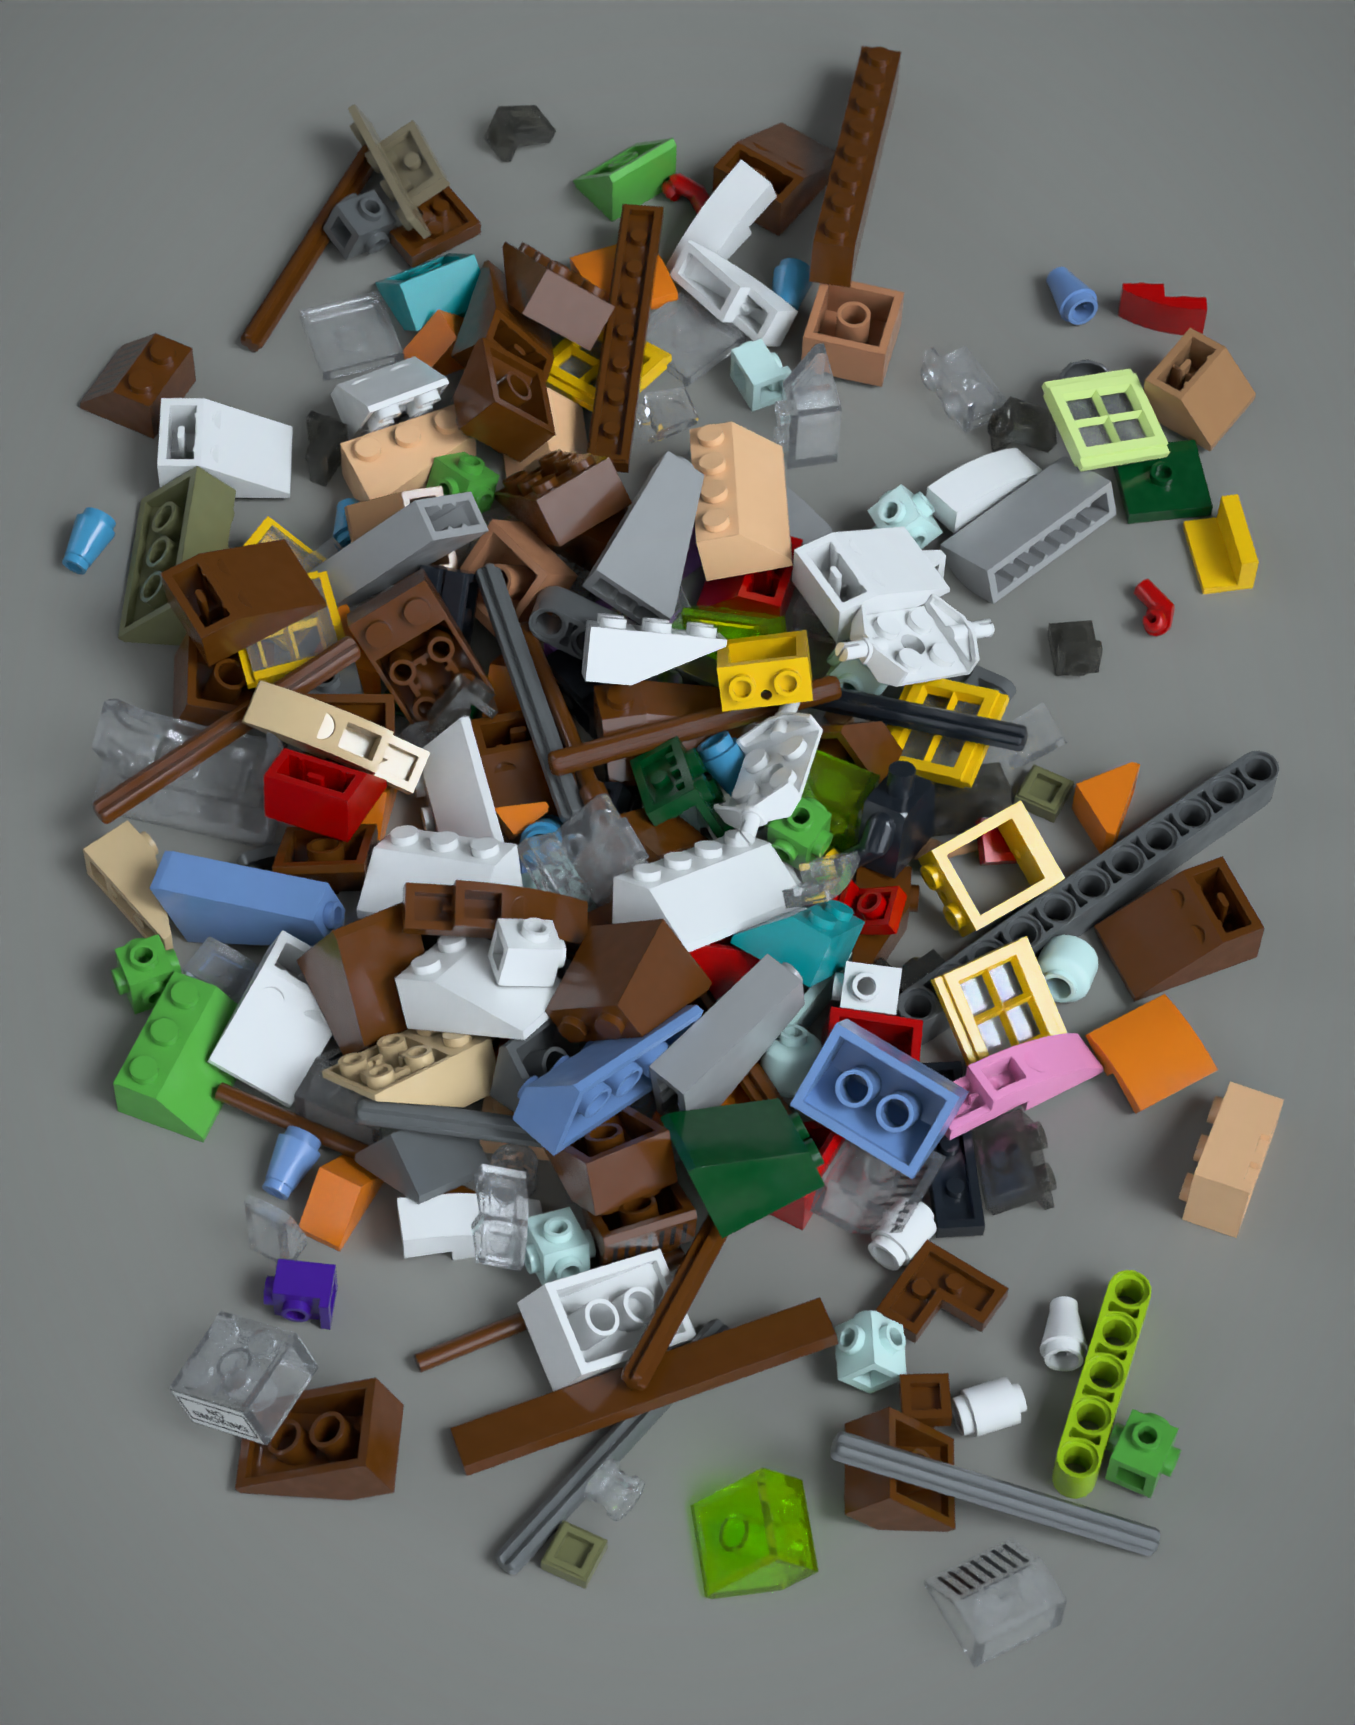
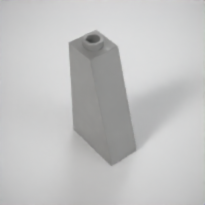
M667 451L651 470L582 587L640 625H642V618L670 620L676 608L704 474L696 470L687 459L675 456L670 451Z
M471 491L415 500L310 571H318V573L327 571L337 608L345 604L348 606L357 605L417 572L420 565H429L484 535L489 530Z
M766 954L649 1066L656 1110L661 1116L672 1112L722 1105L805 1005L803 978L792 965L787 962L780 964L769 954Z

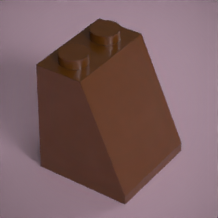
M403 902L331 931L296 960L343 1056L362 1052L375 1046L377 1041L386 1035L399 1034L408 1030L395 978L411 965L413 959L423 955L425 951L420 934L402 933Z
M664 919L591 926L545 1012L558 1027L560 1034L570 1043L643 1037L709 990L712 982Z

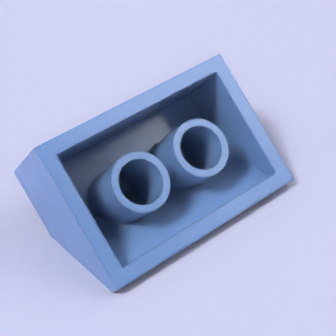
M845 1019L835 1024L790 1105L909 1178L914 1179L948 1130L969 1091L851 1020Z

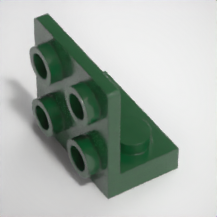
M678 736L630 760L646 814L654 826L668 819L678 817L685 810L696 806L717 838L725 836L726 831L735 829L726 824L713 808L715 804L721 805L726 802L718 783L714 778L706 779L703 775L706 772V768L695 748L687 751Z

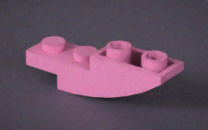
M1078 1033L1058 1034L1031 1040L985 1057L968 1065L966 1075L953 1081L969 1091L945 1135L951 1140L1020 1105L1026 1111L1101 1074L1103 1066Z

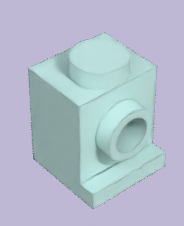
M762 339L748 341L739 347L731 349L730 377L752 412L784 400L790 392V388L786 393L785 390L791 385V381L786 387L785 384L790 380L792 371L788 365L782 367L778 355L775 352L770 353Z

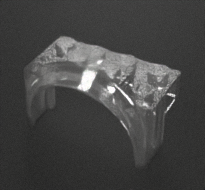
M119 699L105 700L91 747L103 761L91 805H93L96 799L153 763L159 743L164 741L160 756L162 757L208 726L150 712ZM267 732L266 737L244 734L120 817L257 848L273 845L279 821L265 817L264 774L284 747L279 738Z

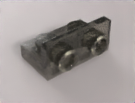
M1000 762L981 764L971 788L964 787L963 789L933 782L935 785V832L932 837L963 833L974 827L975 821L979 818L992 817L1011 806V787Z
M1019 1108L971 1129L985 1208L992 1216L1035 1201L1044 1210L1054 1207L1051 1191L1057 1189V1183L1051 1166L1047 1162L1045 1163L1043 1149L1048 1148V1141L1039 1121L1033 1122Z

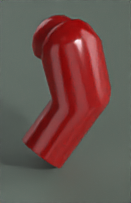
M681 173L670 175V179L665 181L661 187L664 195L673 202L683 195L690 201L696 214H698L710 198L705 187Z
M1145 579L1136 586L1134 595L1147 607L1146 615L1142 619L1144 629L1151 636H1161L1168 632L1172 626L1175 607L1173 602L1150 579Z

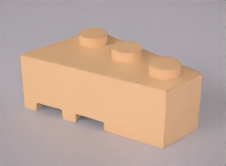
M454 404L340 443L342 475L354 498L363 502L402 491L426 488L435 457L460 452L476 456V439L466 436L459 430L456 423L457 417Z
M1231 1081L1224 1098L1215 1096L1207 1122L1213 1124L1209 1136L1201 1134L1193 1157V1161L1198 1162L1194 1174L1187 1172L1179 1195V1200L1187 1202L1182 1220L1237 1238L1276 1129L1284 1099Z

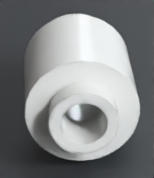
M900 1200L896 1204L897 1206L890 1211L889 1215L884 1218L882 1223L871 1234L872 1241L868 1245V1250L872 1257L883 1267L896 1271L901 1266L909 1265L926 1240H930L937 1231L932 1210L921 1201ZM908 1204H914L912 1208H906ZM902 1213H908L907 1217L900 1216ZM896 1222H903L901 1226H894Z
M1006 1376L962 1389L960 1396L951 1398L953 1418L962 1436L972 1433L975 1437L1020 1424L1021 1413L1027 1411L1026 1400L1018 1383L1011 1385Z

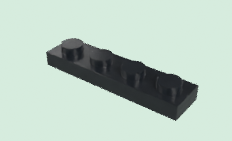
M961 1061L922 1063L952 1082L963 1077ZM971 1130L951 1140L944 1134L925 1162L926 1169H935L933 1173H927V1178H930L928 1185L932 1212L935 1217L934 1222L937 1227L935 1232L936 1238L982 1236L985 1230V1220Z

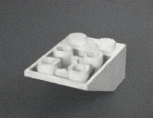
M414 356L337 384L330 395L347 436L351 440L432 411L434 409L432 405L441 400L440 395L449 382L447 377Z
M161 398L157 459L160 488L192 468L199 466L235 489V498H290L293 427L205 398Z
M905 527L832 532L794 549L792 582L836 643L850 638L852 619L861 605H866V615L918 607L925 604L931 594H936L940 597L950 592V587Z
M598 613L597 621L587 620L582 675L585 681L633 685L726 647L727 639L721 633H717V628L713 624L687 622L686 630L672 628V623L665 619L642 618V625L627 624V619H624L622 615Z
M282 930L263 956L207 1062L289 1108L332 1036V1032L296 961L312 947Z

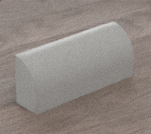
M1063 456L941 543L940 547L946 555V562L954 575L966 588L994 604L1117 515L1112 483L1091 470L1080 472L1078 466L1075 467L1072 460Z

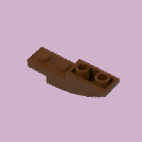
M455 880L453 885L406 882L403 887L402 933L492 939L498 918H539L553 921L558 937L564 940L566 948L579 949L588 932V902L562 894L513 885Z

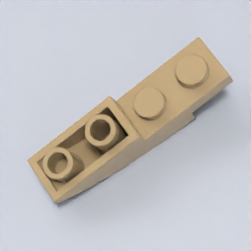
M262 680L258 682L242 720V723L323 760L329 758L348 768L385 779L388 786L408 795L414 793L430 754L429 751L394 736L393 731L371 721Z

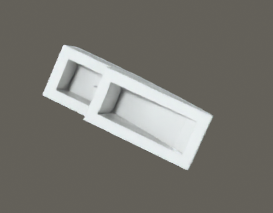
M740 160L706 201L688 227L666 265L667 270L672 271L687 241H694L728 260L752 234L749 226L777 197L772 184L743 160Z
M694 241L686 242L670 273L672 279L721 322L735 324L751 340L762 339L766 346L780 347L798 314L795 308L760 281Z
M1004 449L972 460L944 475L927 487L926 498L935 509L932 515L955 534L1043 470L1019 449Z
M477 1193L441 1194L421 1204H417L408 1197L397 1198L398 1220L404 1258L451 1252L452 1259L458 1260L521 1251L522 1247L525 1246L524 1218L542 1214L540 1200L508 1195Z

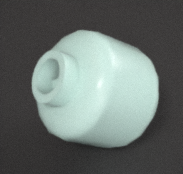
M1071 935L1054 936L1043 947L1037 959L1054 1002L1070 1003L1085 997L1098 970V956L1095 950L1085 940Z
M789 1024L762 1055L760 1065L782 1097L794 1098L822 1049L821 1042L804 1027Z

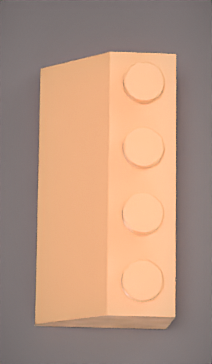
M732 421L708 424L703 427L690 429L691 463L696 470L704 474L695 516V534L706 581L793 566L782 446Z

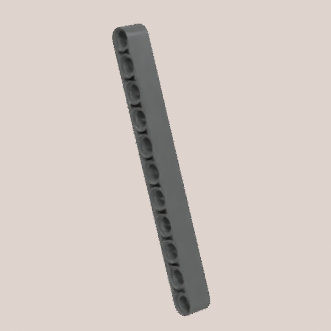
M1260 750L1244 754L904 990L898 999L896 1016L913 1018L909 1015H922L924 1018H919V1020H923L921 1045L930 1042L950 1028L931 979L1021 937L1027 936L1035 957L1038 959L1043 947L1054 936H1081L1265 807L1273 796L1279 772L1277 760L1269 753ZM1152 847H1157V848H1160V849H1162V850H1156V849H1153ZM1119 871H1126V872H1128V873H1127V874H1124V873H1121V872H1119ZM1084 894H1091V895H1094L1095 897H1088V896H1085ZM1049 918H1058L1062 921H1054ZM1010 961L989 971L998 993L1018 980ZM982 975L960 984L971 1012L991 999Z

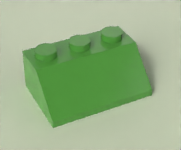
M174 971L113 1082L118 1112L203 1143L224 1103L215 1100L218 1087L222 1082L234 1086L237 1078L207 1061L238 1004L217 986Z

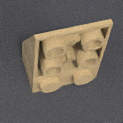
M408 1029L399 1034L386 1035L377 1041V1045L362 1052L344 1055L338 1060L337 1064L321 1072L323 1078L374 1101L464 1108L490 1095L496 1059L491 1037Z

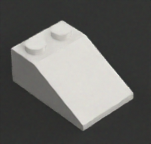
M441 936L438 938L437 943L428 951L413 959L411 965L395 978L407 1029L526 1040L550 1018L545 1010L561 979L555 977L553 987L498 986L488 958L491 945L490 940L487 938Z
M661 1249L546 1283L517 1303L553 1392L626 1365L672 1280ZM686 1314L667 1351L688 1343L696 1337L688 1314Z

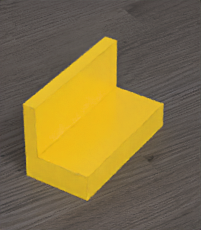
M1238 494L1221 496L1217 517L1183 522V530L1202 594L1253 588L1259 564Z

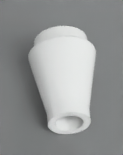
M1061 1296L1054 1298L1050 1302L1049 1316L1040 1345V1354L1049 1368L1063 1372L1072 1371L1083 1364L1084 1358L1088 1353V1346L1079 1316L1078 1302L1071 1297Z

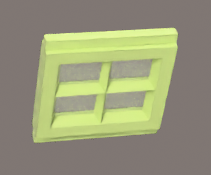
M1131 368L1047 381L1041 386L1044 392V400L1074 466H1078L1080 472L1165 458L1169 455L1168 441L1137 374L1133 373Z

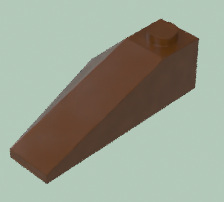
M645 680L633 685L604 684L594 686V724L598 739L721 705L719 687ZM764 720L725 731H728L732 738L738 739ZM714 734L682 743L687 751L695 748L697 751L698 746ZM641 754L605 763L604 767L608 782L623 783L626 787L636 786L637 783L630 760Z

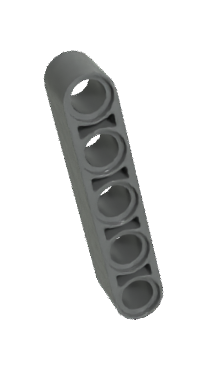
M548 586L538 594L528 624L532 634L540 641L583 660L587 620L597 621L598 613L620 614L563 587ZM546 612H552L558 616H551ZM624 617V619H627V624L640 625L637 622ZM704 655L672 668L678 673L665 671L645 679V681L719 687L717 660Z

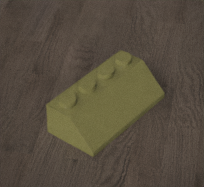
M199 466L192 468L141 499L118 638L124 642L180 646L187 631L168 603L160 573L200 553L229 548L230 528L235 514L233 508L236 490Z

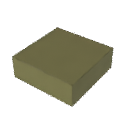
M1033 764L1015 795L1014 804L1021 800L1028 812L1054 823L1073 790L1074 781Z
M563 1520L541 1560V1569L586 1589L608 1548V1540Z

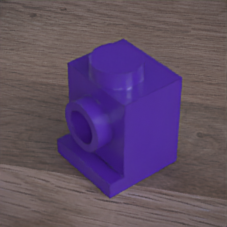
M278 1259L275 1276L266 1277L263 1297L264 1305H272L274 1307V1315L283 1316L287 1320L294 1322H305L309 1319L320 1320L321 1329L331 1330L338 1289L336 1265Z

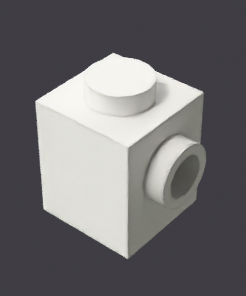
M498 918L488 958L498 986L553 987L558 968H562L565 964L566 946L564 940L559 939L552 920H542L539 918Z
M846 961L845 973L835 972L832 1000L841 1001L840 1008L896 1016L902 968Z

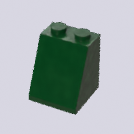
M779 1098L672 1112L660 1117L664 1127L669 1130L670 1138L722 1239L825 1186L817 1167L825 1164L812 1138L803 1142L804 1139L809 1137V1134L798 1112L795 1111L788 1115Z

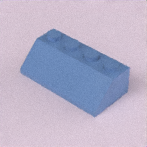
M687 1005L643 1037L588 1041L580 1052L571 1058L568 1055L563 1056L554 1064L549 1072L540 1078L536 1075L532 1076L522 1085L517 1094L520 1100L512 1119L553 1156L652 1091L649 1066L702 1016L703 1010L698 1005Z

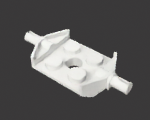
M931 594L924 606L866 615V605H861L852 619L851 642L838 643L835 653L837 657L840 656L838 660L841 662L859 658L862 664H867L879 683L899 687L970 674L980 660L977 639L992 637L995 628L993 623L990 624V619L974 622L967 620L964 615L936 594Z
M801 702L780 705L778 712L774 716L767 718L736 740V743L746 755L728 807L715 804L713 808L726 824L738 829L735 839L741 845L749 846V843L751 845L754 844L760 826L766 825L770 821L790 817L801 799L823 729L811 714L797 713Z

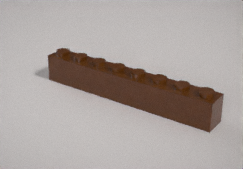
M861 47L813 239L810 282L851 287L897 93L901 61L900 51L889 50L885 47Z

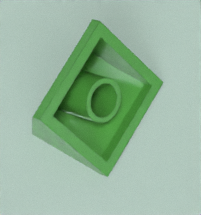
M674 138L635 143L574 179L573 182L576 188L613 222L621 217L623 204L641 205L662 193V184L670 179V175L676 174L677 145Z

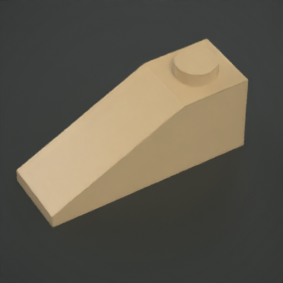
M127 820L83 848L87 874L144 938L159 934L165 950L172 949L173 942L167 912L150 890L151 883L158 869L156 860L158 848L147 832L142 831L139 833Z

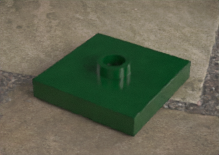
M1195 440L1168 442L1167 447L1170 453L1165 458L1113 466L1127 524L1211 515L1213 505Z

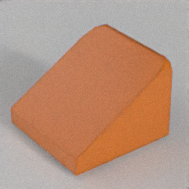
M546 802L497 807L495 811L500 828L510 840L511 838L515 839L529 825L542 818L549 811V806Z

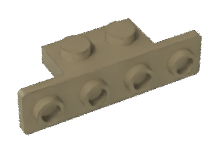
M353 104L348 108L354 120V123L349 125L350 129L362 146L367 144L369 151L365 153V157L377 174L382 172L385 179L380 181L381 187L393 203L397 201L400 208L395 210L397 217L407 231L414 228L426 239L431 233L417 207L451 185L421 129L413 120L381 141L372 123Z

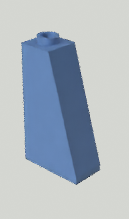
M175 851L164 852L150 886V890L187 942L271 945L280 932L284 930L313 947L331 931L342 927L345 919L346 909L326 882Z

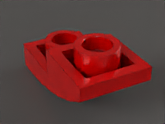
M1122 283L1118 316L1136 325L1159 332L1184 335L1189 328H1192L1203 334L1208 310L1207 297H1165L1164 284Z
M852 879L813 881L805 906L824 900L840 901L853 909L854 916L865 921L860 934L891 935L897 934L907 894L900 886L860 889Z

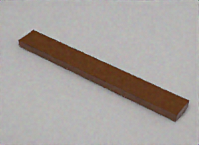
M622 205L608 302L615 308L605 324L587 453L595 456L609 457L616 472L629 473L664 218V207Z
M819 1297L667 1351L648 1387L643 1391L635 1388L631 1390L625 1386L626 1383L621 1379L624 1367L450 1429L466 1475L469 1476L838 1344L837 1335Z

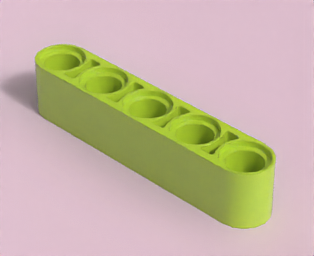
M1134 1270L1118 1272L1111 1278L1108 1284L1057 1450L1052 1472V1482L1056 1490L1067 1498L1078 1499L1085 1497L1092 1492L1096 1484L1145 1321L1152 1288L1149 1280L1143 1274ZM1127 1296L1134 1299L1137 1303L1125 1304L1118 1297ZM1105 1338H1118L1124 1342V1345H1112ZM1104 1379L1110 1382L1112 1387H1099L1092 1380ZM1085 1420L1092 1421L1100 1428L1097 1430H1087L1079 1422ZM1078 1463L1084 1466L1087 1471L1084 1473H1074L1065 1465Z

